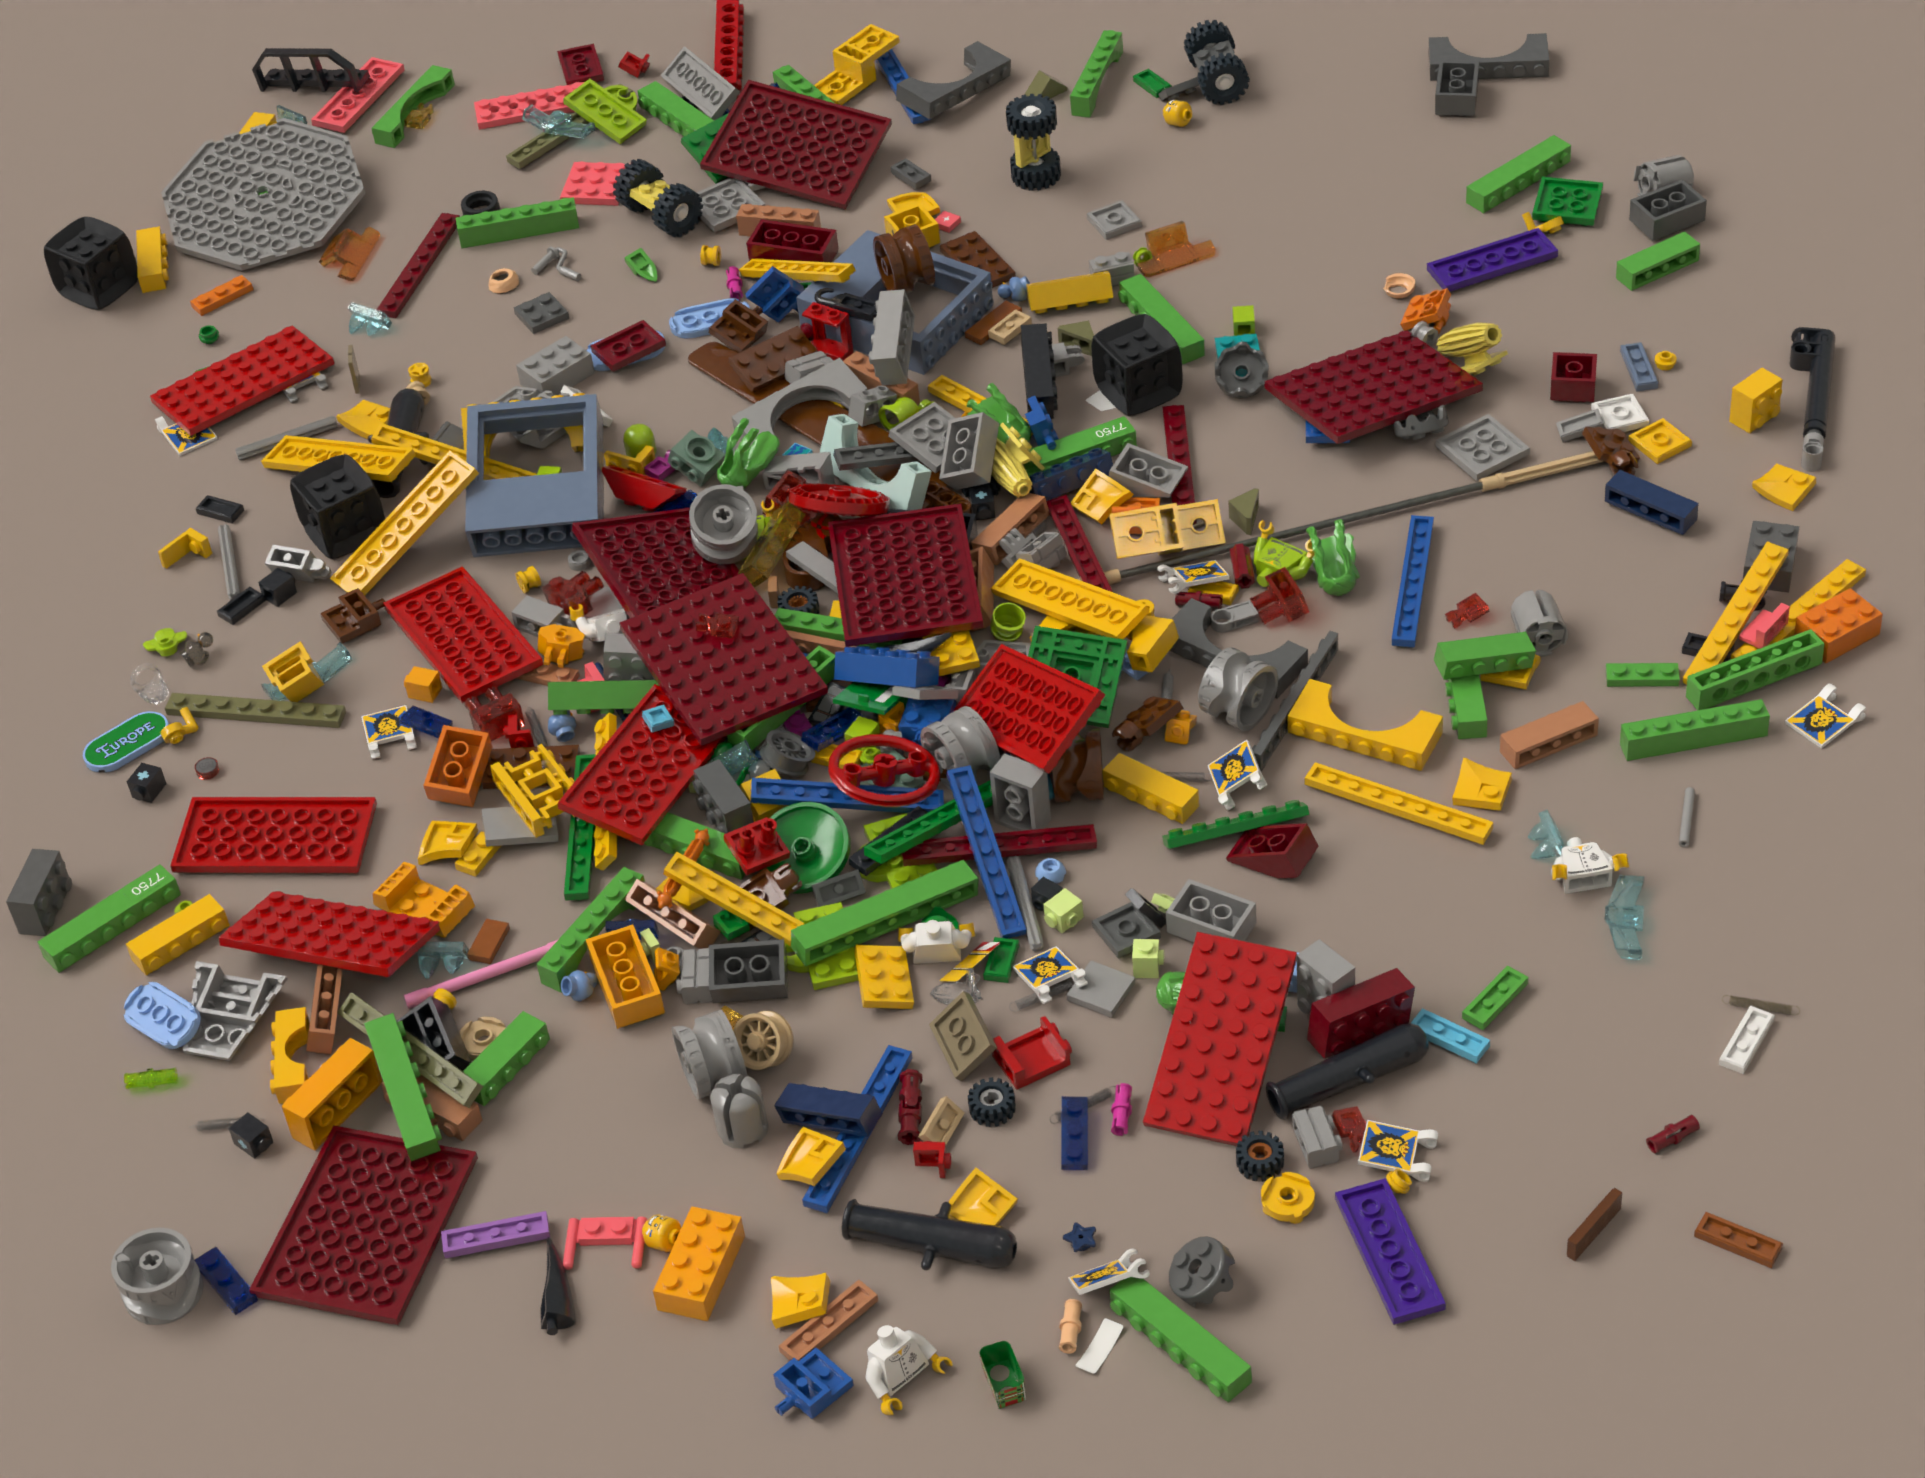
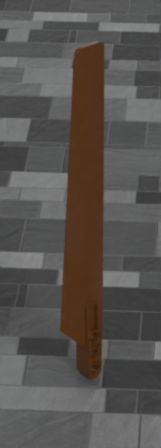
M718 342L706 343L688 356L689 364L753 404L790 385L783 378L751 393L728 363L729 357L738 353ZM808 400L790 407L778 419L821 446L828 416L839 414L848 416L849 411L828 400ZM858 424V446L895 442L889 437V432L874 424L866 426ZM901 464L868 468L880 479L890 482L897 475ZM932 471L922 509L961 504L963 513H972L970 502L947 488V484L939 479L940 471L937 473Z

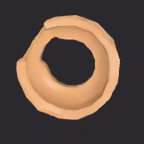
M503 268L496 270L489 278V290L493 293H505L519 285V277L511 269ZM509 274L504 280H494V278L500 275Z
M1395 273L1386 278V284L1383 289L1392 298H1405L1413 293L1416 287L1415 279L1408 274ZM1402 286L1407 289L1403 293L1389 291L1390 288Z

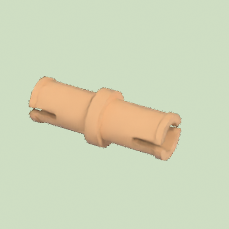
M1068 1299L1065 1302L1064 1317L1061 1319L1059 1326L1061 1330L1059 1349L1068 1354L1076 1351L1078 1333H1080L1082 1323L1080 1322L1082 1303L1076 1299Z

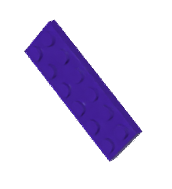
M1539 228L1429 262L1427 263V271L1442 289L1448 288L1450 292L1558 257V249Z
M1386 1178L1335 1192V1200L1393 1325L1446 1310L1445 1300Z

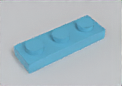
M1423 1008L1411 1022V1024L1421 1027L1428 1041L1476 1064L1490 1047L1489 1039Z

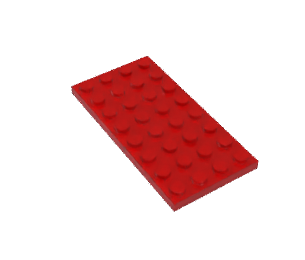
M292 325L274 335L267 336L256 344L249 345L246 349L211 364V366L201 371L194 372L193 375L185 379L178 380L174 384L158 390L150 395V398L156 407L192 436L335 363L331 355Z
M463 566L383 603L388 614L434 670L439 671L440 677L462 703L544 665L542 657Z
M1001 644L954 711L964 706L972 708L989 727L999 749L1029 762L1049 774L1057 766L1064 752L1072 745L1080 730L1085 727L1087 720L1100 706L1105 694L1087 683Z
M654 684L558 801V809L642 846L694 780L693 770L704 766L714 754L718 744L722 743L727 736L701 746L662 688ZM665 705L674 720V726L652 733L642 717V711Z
M192 797L170 865L172 873H359L377 806L376 798Z
M275 891L270 893L219 936L220 946L390 977L441 929L439 921H432L426 917L418 918L403 913H390L385 910L368 909L364 906H351L342 902L335 903L324 901L323 899H312L302 895H290L281 891Z
M1197 932L1143 1119L1144 1126L1237 1146L1239 1140L1242 1141V1136H1249L1297 961V952Z

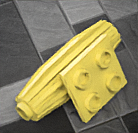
M1473 323L1454 328L1440 336L1436 345L1438 346L1437 350L1444 356L1464 357L1465 365L1461 368L1470 375L1484 372L1486 366L1489 365L1491 367L1502 362L1501 358L1508 355L1507 350L1492 354L1487 353L1486 350L1497 345L1502 337L1499 326L1492 323Z
M1002 423L1000 426L1008 434L1009 439L1005 444L997 438L991 475L1003 488L1014 496L1024 497L1032 489V482L1023 464L1032 461L1041 471L1045 467L1040 463L1042 457L1034 449L1030 451L1032 448L1030 443L1025 438L1019 439L1021 435L1013 426L1008 428Z

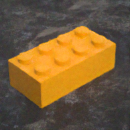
M634 925L586 939L591 963L617 1029L665 1013L660 990Z
M349 1038L291 1097L287 1098L281 1107L294 1140L316 1151L326 1141L333 1125L340 1126L383 1082L371 1048Z
M691 1206L653 1290L658 1311L703 1321L709 1320L745 1238L742 1218L740 1216Z

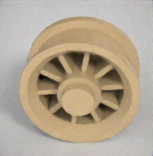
M774 1011L748 1014L742 1017L733 1029L744 1064L750 1069L762 1070L780 1065L789 1057L792 1051L793 1033L791 1027L783 1016Z

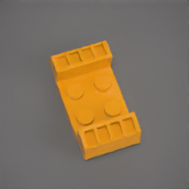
M403 862L373 892V904L382 910L439 921L441 930L436 935L445 938L468 915L469 911L475 907L470 893L464 888L455 884L446 892L421 880L416 866L407 862Z

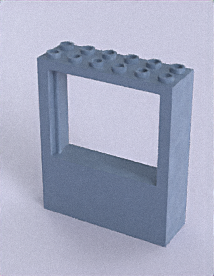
M867 230L833 262L854 265L856 271L850 275L849 280L843 283L813 281L796 297L800 326L803 323H809L812 326L811 319L803 317L802 313L813 302L817 303L814 295L820 289L832 288L834 290L832 293L828 292L821 296L828 299L848 293L874 301L879 300L880 291H887L880 277L873 250V239L881 234ZM931 252L935 269V283L931 286L954 293L957 296L920 333L913 332L909 370L925 375L933 368L935 363L942 356H945L947 351L965 334V331L979 321L994 304L990 272ZM849 315L853 349L869 355L873 347L871 335L875 332L873 320L868 321ZM825 324L827 338L842 343L840 326L837 328Z
M597 394L467 406L466 462L479 472L476 478L466 487L465 532L473 557L582 547L572 531L573 523L604 519V475L602 473V467H604L603 418ZM583 425V471L483 480L484 434Z

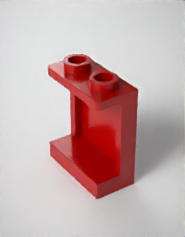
M1046 1016L1040 1018L1041 1026L1007 1043H1004L1000 1036L993 1038L997 1048L992 1052V1057L1016 1090L1071 1065L1070 1054L1072 1053V1048L1069 1042L1061 1038L1054 1022L1050 1023Z

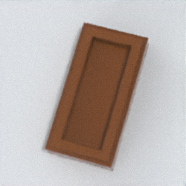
M486 918L467 953L468 960L491 964L510 930L509 923Z

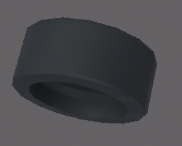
M475 191L466 195L461 201L463 215L500 210L498 198L491 191ZM479 206H487L483 209H474Z

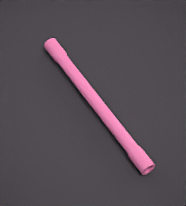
M558 940L437 985L405 994L406 1005L408 1009L416 1007L428 997H433L434 992L438 988L445 989L451 993L540 961Z

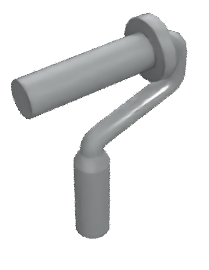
M549 247L547 254L531 268V271L537 275L552 259H558L560 252L562 256L556 267L560 274L579 281L581 278L580 273L562 266L568 252L560 247Z

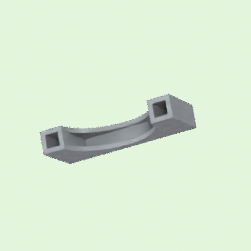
M838 358L785 388L774 392L763 400L756 402L752 406L739 411L732 416L733 427L735 430L741 419L747 418L749 423L740 437L741 439L748 434L751 428L759 429V433L769 431L774 435L775 423L790 407L804 401L820 399L839 403L849 409L851 395L867 390V387Z

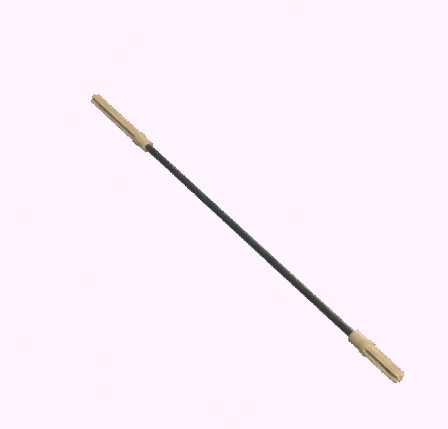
M1592 451L1503 474L1497 473L1493 476L1481 478L1477 483L1275 532L1269 535L1267 539L1269 540L1273 537L1279 540L1307 533L1306 530L1309 527H1314L1316 530L1335 526L1334 521L1338 519L1348 523L1477 490L1484 492L1497 488L1501 489L1507 485L1603 461H1599ZM1258 537L1122 571L1114 569L1106 571L1104 574L1110 585L1121 582L1122 578L1158 570L1159 565L1171 567L1230 552V549L1235 544L1243 543L1246 547L1255 546Z

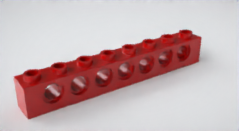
M717 0L714 71L736 89L742 91L744 5L740 4L739 0Z

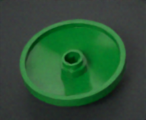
M800 802L786 806L770 817L777 823L776 832L790 851V858L771 865L767 869L773 872L785 863L790 864L791 867L789 869H793L797 873L799 881L801 880L803 885L793 894L813 892L811 885L836 877L841 873L850 855L851 838L846 824L836 811L820 803Z

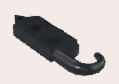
M832 288L820 289L814 295V299L818 304L849 313L850 316L872 321L877 316L876 301L848 293L837 295L833 299L821 297L825 293L834 292Z

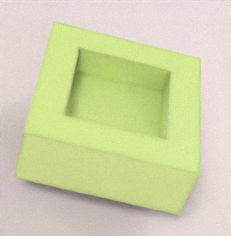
M1154 893L1151 903L1158 905V910L1166 913L1175 898L1166 894Z
M648 928L640 932L641 945L646 957L649 956L652 962L656 964L655 950L660 947V944Z

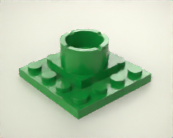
M1035 626L1028 656L1101 690L1105 697L1101 701L1100 706L1087 720L1086 725L1109 728L1127 650V640Z

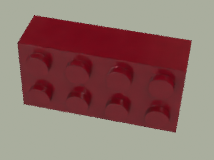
M763 219L759 221L746 243L749 261L751 259L831 263L839 250L837 231L834 229Z
M1395 968L1315 1001L1311 1006L1307 1040L1326 1059L1396 1026L1407 1024L1410 1020L1415 986L1398 968Z

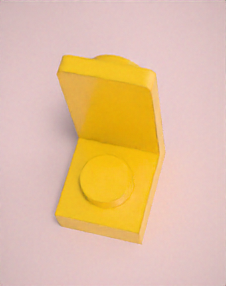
M648 445L637 454L636 458L608 450L604 453L606 466L615 465L646 475L644 467L656 458L654 447Z
M192 528L186 530L158 551L162 566L166 569L190 551L204 558H208L213 553L208 537Z

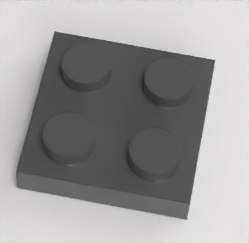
M550 292L513 307L515 315L533 334L569 319L568 311Z
M1132 902L1092 920L1093 929L1118 959L1133 952L1134 939L1161 938V931L1141 913Z

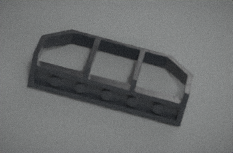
M266 48L252 69L261 92H264L268 86H290L293 92H297L300 87H320L322 92H326L329 87H353L355 93H358L370 77L368 70L355 69L354 64L333 49ZM265 57H280L284 69H270L264 77L260 65ZM289 57H309L314 70H294ZM318 57H327L343 69H323Z

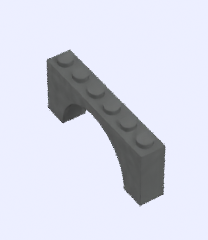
M1547 33L1527 34L1525 43L1518 50L1508 55L1493 58L1466 55L1455 49L1448 37H1429L1430 81H1437L1440 60L1479 61V79L1549 77Z
M977 41L964 48V65L972 71L969 76L950 83H928L909 77L897 83L896 101L931 119L1009 77L1011 59Z
M1191 598L1172 618L1179 639L1169 651L1208 668L1213 659L1222 650L1213 645L1205 635L1207 628L1211 624V606ZM1289 640L1271 652L1248 655L1250 662L1259 660L1276 668L1278 672L1276 699L1300 675L1303 668L1306 669L1308 665V649Z

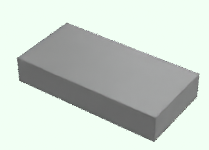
M1599 409L1556 423L1562 443L1583 436L1582 432L1586 426L1605 428Z

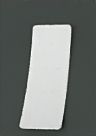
M1105 1318L1091 1344L1075 1366L1095 1374L1112 1350L1123 1329V1325Z

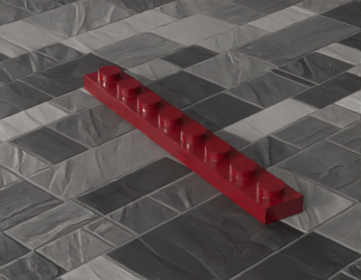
M440 214L376 309L378 316L398 317L456 230V218L460 217V215Z
M1184 405L1162 406L1167 458L1188 466L1187 471L1171 495L1172 503H1177V506L1195 503Z
M1067 495L1046 501L1050 516L1062 538L1080 580L1113 592Z
M1094 824L994 833L1002 857L1097 849ZM967 836L927 839L923 843L901 853L903 867L975 860Z

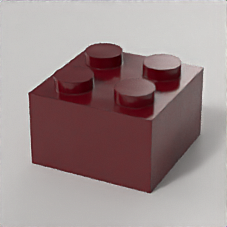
M1553 352L1550 400L1594 402L1597 354Z

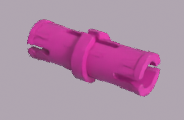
M731 266L729 270H726L728 279L726 285L730 291V298L739 299L740 301V298H743V282L739 277V269Z
M1126 1083L1116 1085L1115 1101L1111 1107L1113 1114L1111 1132L1117 1136H1123V1134L1126 1135L1128 1133V1120L1132 1114V1106L1130 1105L1132 1086Z

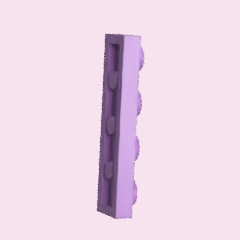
M543 1211L441 1231L443 1253L446 1259L550 1238L547 1212Z

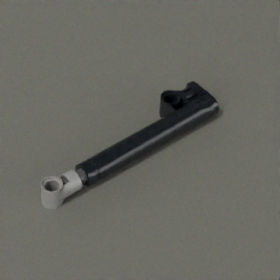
M1799 327L1791 335L1793 343L1789 364L1794 370L1810 371L1803 429L1804 440L1801 467L1806 471L1814 472L1818 471L1822 465L1836 337L1834 332L1828 329Z

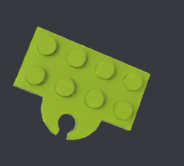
M589 79L563 98V104L619 144L643 128L647 122L646 118L636 112L637 96L634 91L627 98L621 97L628 93V87L612 85L602 88Z
M908 813L863 825L868 841H872ZM899 854L883 863L869 875L864 876L860 873V876L872 882L887 881L890 888L893 889L908 881L937 871L934 864L903 867L902 856Z
M839 902L793 912L794 918L800 920L805 925L820 917L839 911L843 906ZM785 943L787 953L794 952L791 946ZM851 947L806 967L796 954L793 956L787 955L788 970L797 973L809 972L814 990L859 981L854 953L855 947Z

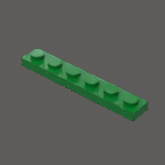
M1291 800L1285 802L1283 807L1276 808L1275 805L1262 808V812L1253 814V811L1239 813V817L1233 819L1221 817L1215 819V823L1208 825L1205 822L1192 825V829L1184 831L1182 828L1172 829L1168 831L1167 835L1162 836L1164 846L1171 849L1310 815L1308 805L1299 800Z

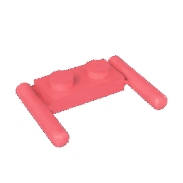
M596 1217L581 1218V1220L576 1218L569 1219L563 1258L564 1269L570 1270L573 1268L576 1243H579L580 1246L632 1245L633 1242L631 1265L635 1269L642 1266L645 1244L642 1228L647 1218Z

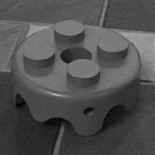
M1239 342L1231 348L1224 349L1217 362H1215L1217 385L1229 396L1235 398L1254 396L1264 388V381L1268 380L1269 364L1263 352L1251 348L1246 342ZM1238 369H1245L1248 374L1244 377H1239L1235 372Z
M1445 405L1440 406L1437 415L1432 410L1421 413L1418 417L1415 415L1408 416L1407 419L1403 420L1402 424L1399 421L1394 422L1395 435L1402 437V439L1413 438L1415 440L1426 437L1425 433L1428 432L1434 434L1445 431L1444 427L1449 423Z
M1208 1236L1198 1237L1186 1243L1174 1255L1169 1270V1284L1174 1294L1195 1308L1197 1302L1211 1304L1217 1293L1229 1292L1234 1285L1229 1275V1266L1235 1264L1229 1248L1215 1238ZM1200 1265L1198 1272L1195 1273L1196 1268Z

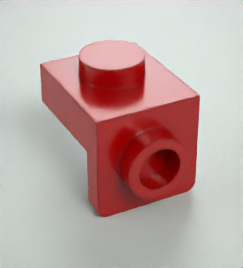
M627 51L618 67L638 78L642 72L646 73L650 63L648 60L650 55L646 54L641 59Z
M517 714L508 715V725H504L505 738L509 739L510 747H534L531 730H521Z
M932 1141L914 1142L915 1166L938 1167L940 1178H946V1169H951L952 1162L951 1153H947L946 1143Z

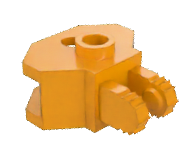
M556 624L540 627L538 632V652L544 656V665L549 666L552 661L557 663L558 667L563 668L569 661L581 659L584 655L583 642L585 634L577 628Z

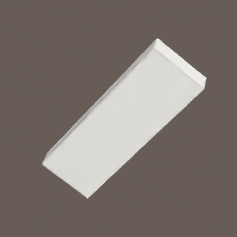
M1750 1006L1721 1055L1719 1065L1744 1074L1773 1024L1775 1015Z

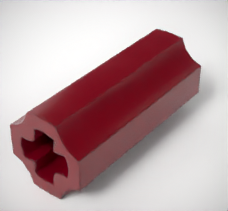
M1243 543L1235 544L1230 549L1235 584L1239 585L1241 589H1246L1255 583L1250 550Z

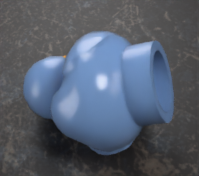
M1026 276L1022 278L1012 277L1009 285L1003 282L999 286L998 294L1002 298H1008L1013 294L1012 300L1016 302L1024 301L1028 296L1026 284H1030Z
M567 710V714L552 715L548 720V731L551 735L556 736L559 742L569 741L575 736L576 720L572 717L573 714L570 710Z
M573 971L569 976L563 977L561 991L565 996H570L575 1001L585 1000L592 995L593 988L598 983L597 976L591 972Z

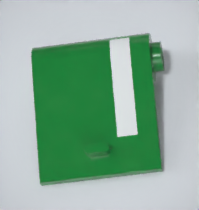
M853 682L833 698V703L885 715L899 702L904 703L905 709L909 698L892 695L894 686Z

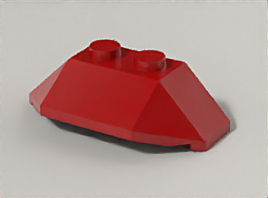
M615 465L602 467V473L615 497L624 500L623 503L627 505H640L645 511L653 512L655 509L663 508L686 493L687 490L685 487Z

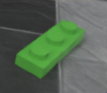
M1606 663L1607 687L1679 686L1678 663Z
M1507 965L1462 1011V1019L1484 1030L1528 985L1529 977Z

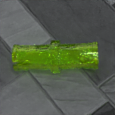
M176 1067L161 1070L148 1068L144 1072L125 1073V1088L148 1086L151 1089L155 1088V1085L177 1084L178 1073H175L177 1069Z

